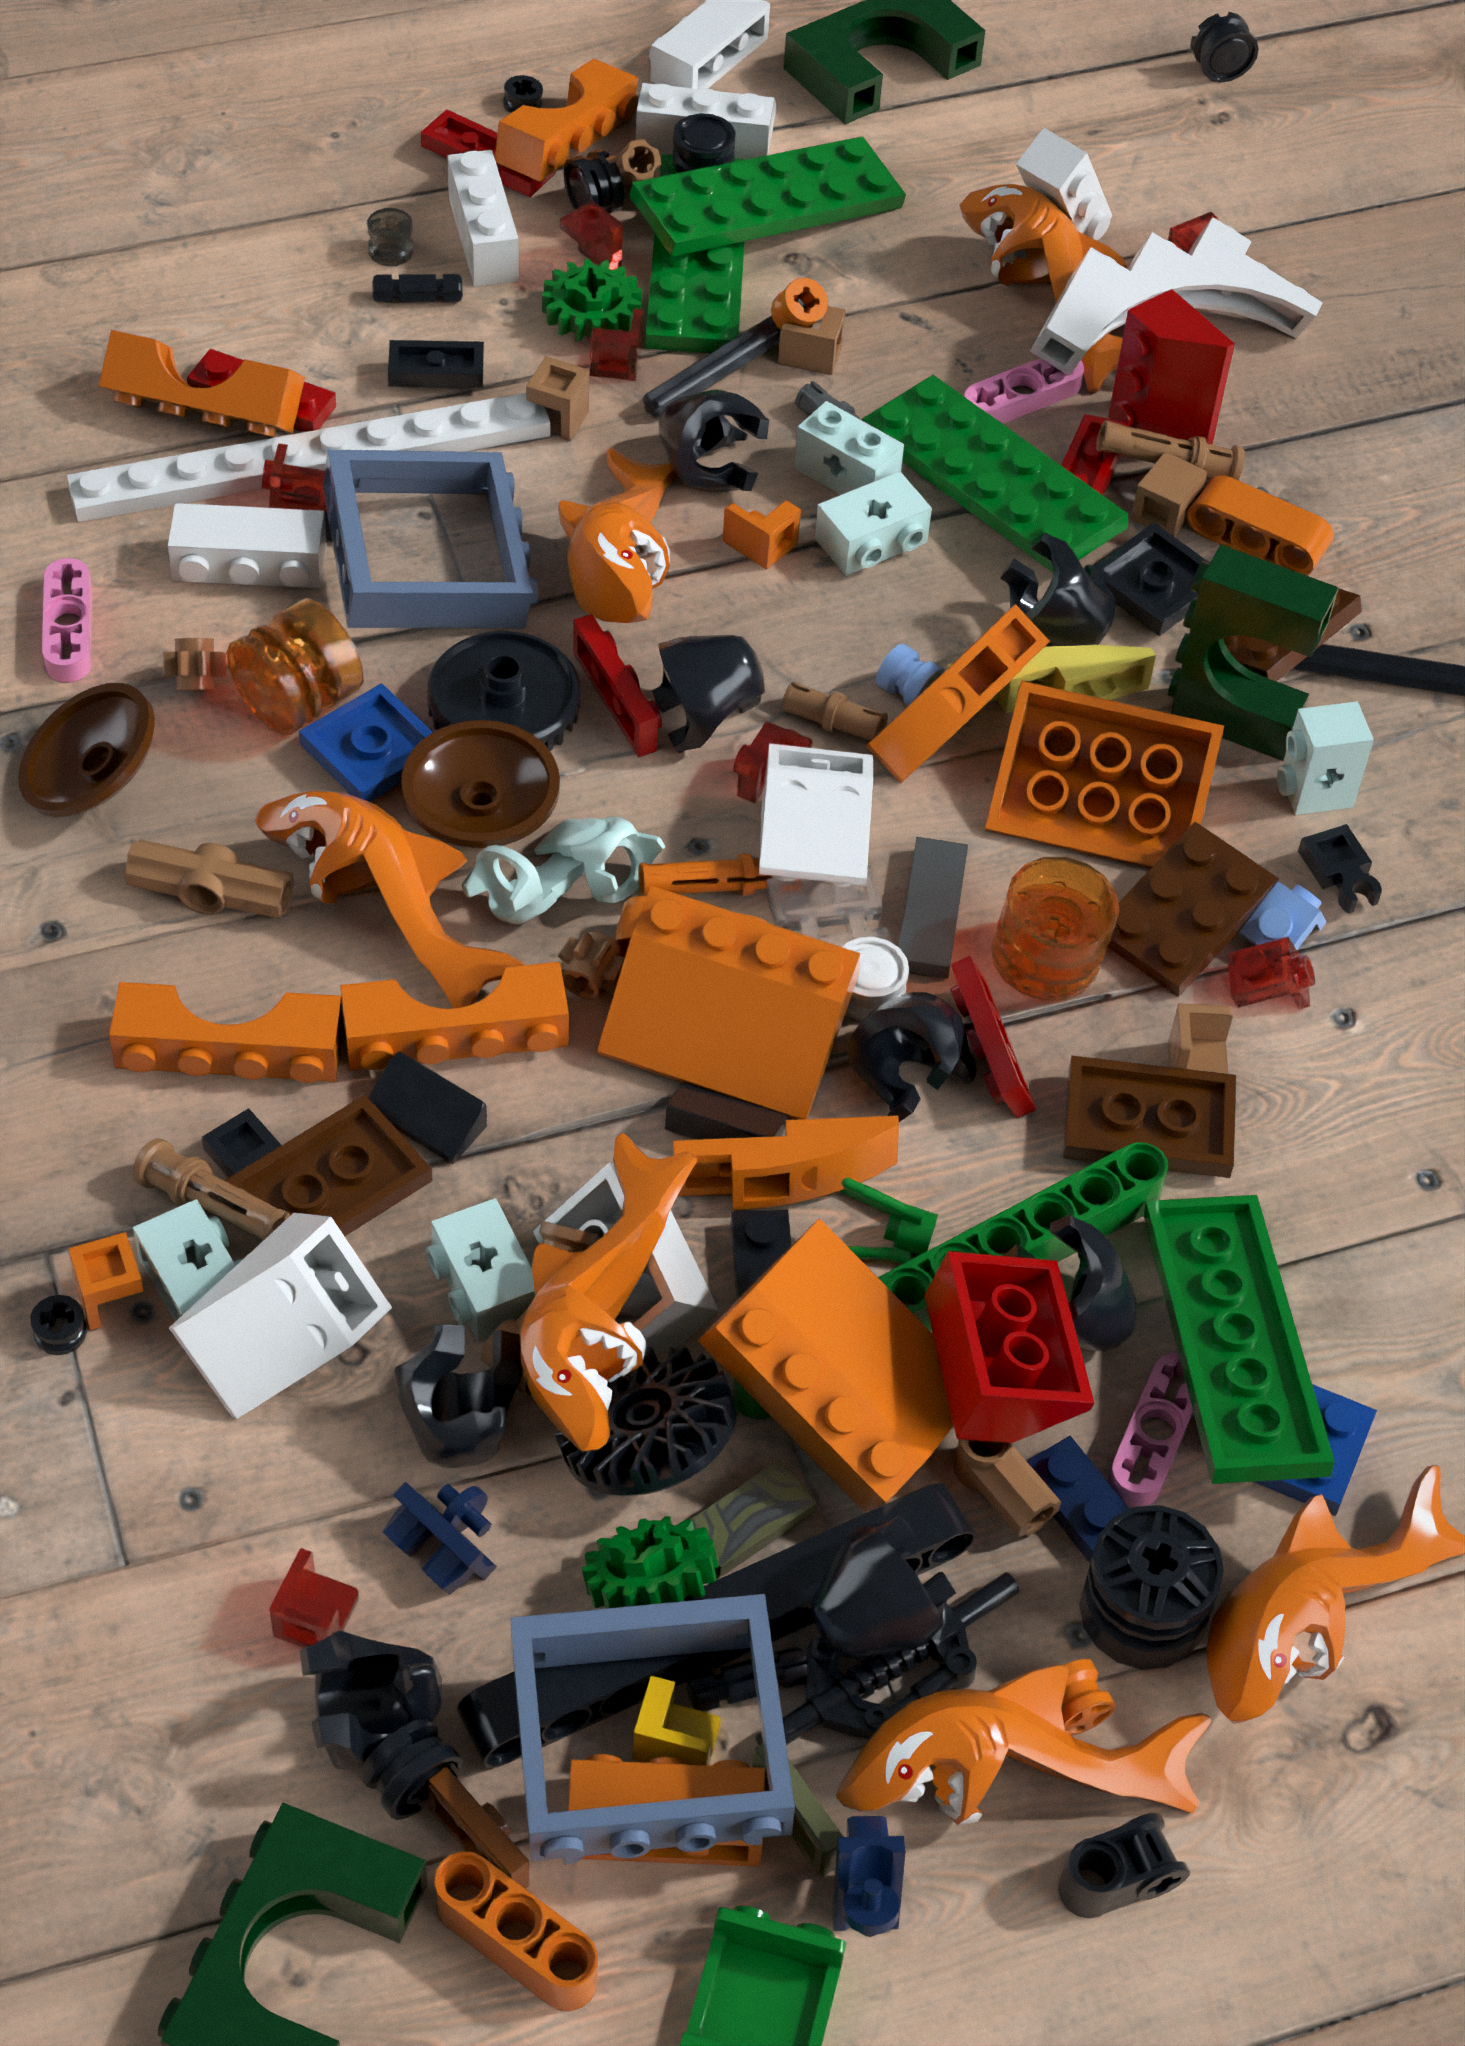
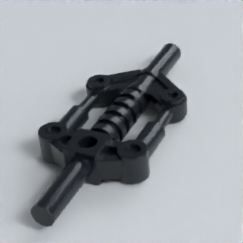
M1005 1572L950 1608L946 1603L943 1610L944 1624L926 1645L876 1655L874 1658L872 1656L866 1657L861 1660V1667L854 1665L847 1669V1676H844L838 1669L839 1654L821 1637L815 1638L808 1647L807 1661L809 1674L806 1681V1703L782 1718L786 1746L819 1724L827 1729L869 1740L881 1724L910 1702L936 1692L948 1691L951 1688L965 1689L969 1687L975 1679L977 1659L975 1654L969 1649L965 1628L1017 1595L1019 1587L1015 1579ZM929 1655L940 1666V1668L912 1685L909 1694L888 1708L863 1700L874 1694V1688L881 1690L887 1686L888 1679L890 1681L896 1680L902 1675L901 1670L903 1672L910 1671L915 1667V1662L922 1663L928 1659ZM760 1732L755 1736L758 1745L763 1743L762 1733Z

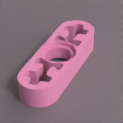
M1038 358L970 385L966 389L964 397L1004 424L1077 394L1081 388L1084 365L1080 361L1069 376L1043 359ZM1015 386H1026L1035 392L1020 394L1012 388Z
M63 558L49 564L44 571L42 654L45 670L49 677L59 682H74L86 676L91 668L92 586L89 569L85 563L74 558ZM66 581H71L72 595H63L62 588ZM64 614H75L80 617L79 621L72 625H59L54 622L57 617ZM63 645H71L72 653L70 659H63Z
M1178 1352L1167 1353L1155 1362L1113 1460L1108 1483L1124 1503L1130 1507L1148 1506L1159 1497L1193 1415L1185 1380L1184 1384L1180 1386L1174 1403L1164 1399L1169 1381L1173 1379L1174 1375L1185 1379ZM1149 1418L1162 1419L1171 1426L1173 1435L1165 1440L1152 1439L1143 1432L1141 1423ZM1142 1455L1150 1460L1145 1478L1137 1485L1128 1480L1136 1467L1139 1456Z

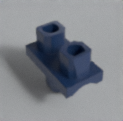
M407 1482L393 1494L402 1505L393 1514L382 1532L409 1557L433 1533L443 1545L421 1569L446 1593L452 1594L474 1573L485 1580L496 1569L497 1566L461 1533L469 1527L478 1537H482L491 1528V1522L481 1514L487 1504L488 1497L478 1486L469 1487L461 1493L450 1484L443 1486L437 1494V1498L447 1507L443 1515Z
M852 1816L847 1818L846 1837H838L832 1908L833 1931H846L851 1927L865 1936L872 1937L885 1933L888 1930L899 1929L906 1854L904 1836L888 1835L887 1818L884 1816Z

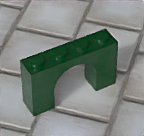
M864 0L787 32L783 69L841 122L848 124L880 110L883 74L858 52L859 50L874 45L903 47L918 54L944 78L949 80L981 66L986 30L951 0Z
M1220 544L1210 563L1205 561L1200 563L1193 579L1191 591L1197 592L1198 597L1192 599L1183 622V626L1189 628L1190 632L1185 633L1175 658V661L1181 663L1182 667H1178L1175 671L1167 695L1174 698L1171 714L1223 725V739L1283 761L1287 752V733L1293 730L1298 709L1306 708L1309 694L1250 671L1232 656L1223 638L1235 635L1251 636L1311 658L1329 624L1339 587Z
M282 1802L273 1822L265 1820L259 1826L249 1852V1857L253 1861L243 1880L235 1878L227 1888L219 1911L223 1919L213 1939L204 1937L199 1943L189 1967V1975L193 1978L182 2000L174 1997L163 2013L158 2027V2036L162 2038V2046H340L339 2040L281 2017L267 2010L256 2001L245 1984L246 1968L253 1950L259 1941L274 1927L291 1918L303 1915L320 1914L333 1916L397 1943L401 1942L427 1888L426 1860Z

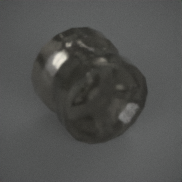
M383 208L369 216L367 219V232L370 236L368 251L371 259L384 266H398L409 261L413 256V240L410 237L413 233V226L410 215L400 209Z

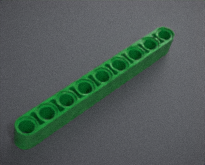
M1143 1142L1129 1144L878 1278L900 1301L914 1303L915 1305L905 1306L929 1331H932L924 1295L948 1251L1003 1256L1004 1254L994 1251L1008 1252L1016 1244H1019L1035 1256L1036 1259L1056 1260L1059 1262L1076 1252L1051 1234L1050 1229L1041 1226L1050 1227L1051 1222L1071 1214L1074 1218L1092 1224L1105 1237L1143 1217L1146 1201L1160 1200L1168 1171V1160L1165 1154L1154 1145ZM1089 1202H1095L1100 1205H1094ZM734 1379L733 1398L736 1408L743 1415L752 1419L771 1417Z

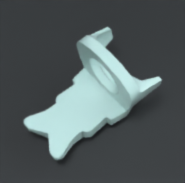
M586 817L584 819H566L544 837L535 847L534 851L536 855L561 853L562 856L573 857L574 860L584 862L586 879L593 897L598 902L616 903L626 899L639 888V864H652L653 860L666 846L660 837L639 833L633 824L622 817H606L604 819ZM617 846L624 848L631 860L629 877L619 887L617 886L615 876L604 871L605 861Z
M491 845L487 846L476 856V864L461 886L467 897L488 891L489 907L493 915L503 922L520 925L547 911L585 873L584 862L574 860L573 857L562 856L561 853H553L541 866L534 867L527 858L515 850L505 846ZM499 858L506 860L515 868L517 879L508 882L500 869Z

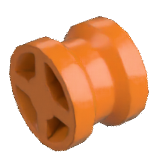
M797 278L790 282L785 290L780 292L773 300L771 307L772 319L779 329L785 323L811 328L827 312V294L815 280ZM798 299H800L805 304L807 309H804L800 305Z
M1091 1659L1075 1660L1062 1665L1068 1667V1678L1061 1711L1065 1732L1071 1736L1083 1733L1101 1724L1109 1718L1116 1708L1111 1695L1107 1691L1100 1690L1096 1682L1099 1673Z

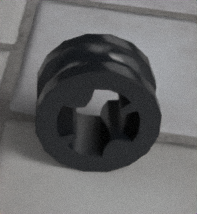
M519 75L511 77L505 82L503 104L508 112L512 113L522 105L541 108L543 86L539 80L530 76Z
M54 1295L41 1300L33 1308L30 1316L34 1340L41 1350L48 1354L64 1355L78 1349L84 1342L87 1335L86 1321L83 1308L78 1301L70 1296ZM56 1318H67L68 1323L63 1324L61 1332L50 1331V1327L56 1323Z

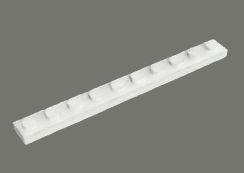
M525 392L67 475V481L79 523L172 506L175 503H188L320 479L324 477L328 449L467 452L549 437L550 420L545 407L527 401Z

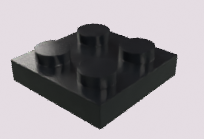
M1154 522L1092 567L1097 569L1105 578L1107 588L1115 597V604L1160 637L1185 618L1192 599L1198 597L1197 592L1191 591L1197 569L1202 561L1210 562Z

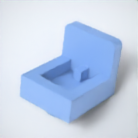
M1277 881L1239 933L1247 941L1285 966L1313 928L1321 930L1326 924L1321 910L1318 909L1322 902L1298 884L1290 890Z

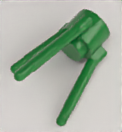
M849 1177L842 1180L841 1184L846 1189L839 1192L890 1215L883 1239L894 1242L893 1247L848 1246L859 1259L890 1260L904 1264L910 1260L911 1254L919 1256L928 1251L938 1214L907 1205Z

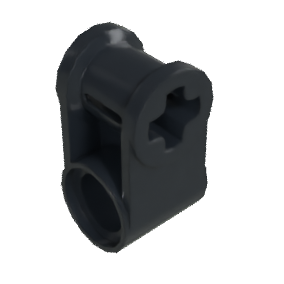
M1148 1813L1141 1815L1118 1828L1086 1838L1075 1845L1061 1874L1058 1886L1060 1899L1070 1912L1088 1919L1100 1917L1105 1913L1134 1902L1159 1897L1186 1881L1190 1876V1870L1185 1862L1177 1861L1162 1832L1165 1822L1161 1814ZM1079 1871H1094L1102 1877L1106 1885L1096 1886L1086 1882L1079 1874Z

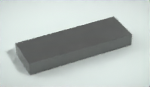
M916 837L899 948L908 960L909 973L947 979L949 977L968 844Z

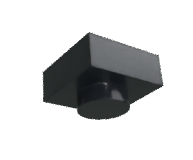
M249 1108L202 1136L203 1149L228 1178L282 1146Z

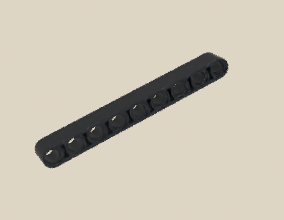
M933 1483L724 1576L714 1583L704 1585L705 1595L702 1598L687 1596L684 1598V1601L765 1594L771 1641L774 1642L814 1623L810 1615L812 1596L846 1537L853 1529L887 1522L900 1515L915 1533V1536L896 1549V1551L915 1571L917 1576L961 1555L973 1544L976 1535L946 1485L943 1483ZM750 1648L534 1668L542 1748L643 1702L651 1676L673 1681L676 1687L687 1682L692 1675L713 1670L750 1653ZM513 1671L471 1691L457 1706V1711L486 1767H499L521 1758Z

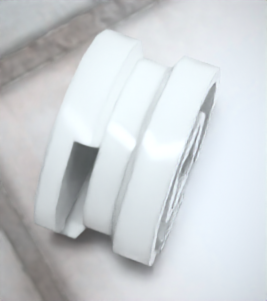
M860 937L847 942L843 946V948L861 953L859 977L845 1013L847 1017L862 1021L877 1007L893 998L906 994L909 966L907 957L899 947L888 940L877 937Z

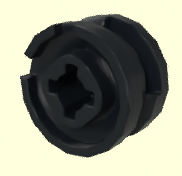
M1228 12L1227 16L1220 17L1217 13L1208 17L1198 26L1200 31L1197 36H1192L1190 47L1196 61L1201 64L1203 73L1211 81L1222 83L1235 80L1244 75L1253 66L1258 56V43L1256 38L1250 33L1247 23L1239 14Z
M704 113L689 115L681 119L675 125L673 133L672 164L676 172L681 173L734 162L735 152L733 149L735 148L736 132L732 124L717 115Z
M605 149L591 151L587 154L586 158L576 156L567 159L564 164L563 176L567 195L574 210L584 221L598 218L602 211L613 213L621 210L624 206L625 193L622 177L616 162L609 164L606 160L609 157V152Z
M427 1718L406 1724L389 1735L373 1750L360 1771L363 1783L371 1789L377 1788L382 1795V1807L395 1820L406 1819L421 1812L422 1807L419 1803L429 1798L428 1780L447 1767L457 1778L458 1776L452 1770L454 1765L457 1769L463 1767L461 1756L452 1746L441 1743L442 1739L438 1736L437 1726Z

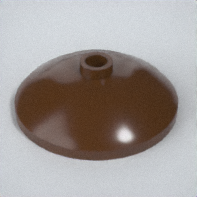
M106 683L89 688L62 704L39 727L23 754L19 768L18 783L25 801L43 815L66 817L95 809L119 793L136 775L145 761L152 744L155 716L149 700L137 688L129 684Z
M465 721L448 725L431 733L411 751L402 771V797L407 811L413 820L426 832L442 841L471 848H486L491 845L503 846L525 838L547 821L558 802L560 775L557 763L550 750L531 733L517 726L498 721Z

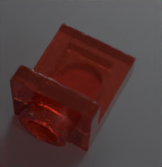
M593 200L560 218V229L578 242V251L594 264L600 266L604 260H607L611 270L622 266L623 224Z
M278 443L274 461L265 460L262 475V489L270 490L269 508L322 510L327 512L322 487L325 470L287 465L288 445Z
M766 721L751 745H742L736 756L733 772L738 774L737 796L756 803L762 794L769 743L812 748L813 742L810 738L792 729H786Z
M1289 937L1228 953L1230 995L1238 1008L1288 994L1299 1009L1310 1007L1309 987L1315 985L1314 969L1308 955L1300 956Z

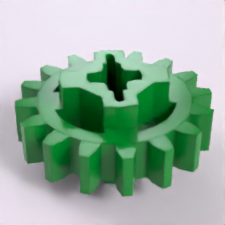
M585 259L584 265L577 267L576 264L570 261L567 262V272L554 269L552 271V280L544 281L542 313L546 314L548 326L558 324V334L561 336L570 331L574 332L575 341L580 342L585 335L591 337L594 343H599L600 336L607 335L612 340H616L618 338V329L631 332L632 321L640 320L642 288H637L636 276L625 277L626 268L623 266L611 270L607 260H604L598 266L594 265L590 259Z
M665 1516L660 1521H648L646 1518L640 1519L636 1529L629 1530L626 1527L619 1526L616 1528L617 1535H614L612 1539L599 1538L596 1541L599 1551L586 1552L584 1557L587 1565L582 1567L587 1593L591 1596L593 1606L595 1608L605 1606L606 1609L683 1602L687 1596L702 1598L705 1595L703 1584L716 1581L715 1568L719 1567L713 1539H709L708 1531L705 1527L694 1530L693 1521L690 1519H686L675 1526L672 1524L671 1516Z

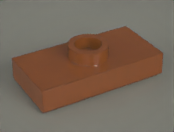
M447 1767L428 1780L429 1810L466 1852H474L484 1857L525 1889L529 1887V1860L508 1837L510 1829L499 1811L488 1802L481 1806Z

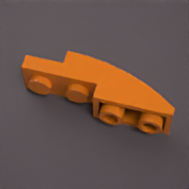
M1015 604L875 736L866 747L901 784L1007 685L1050 641Z
M898 1116L785 1120V1136L673 1141V1156L688 1151L697 1158V1162L678 1196L731 1194L732 1209L734 1211L793 1204L844 1190L846 1188L841 1183L846 1177L861 1183L897 1164Z

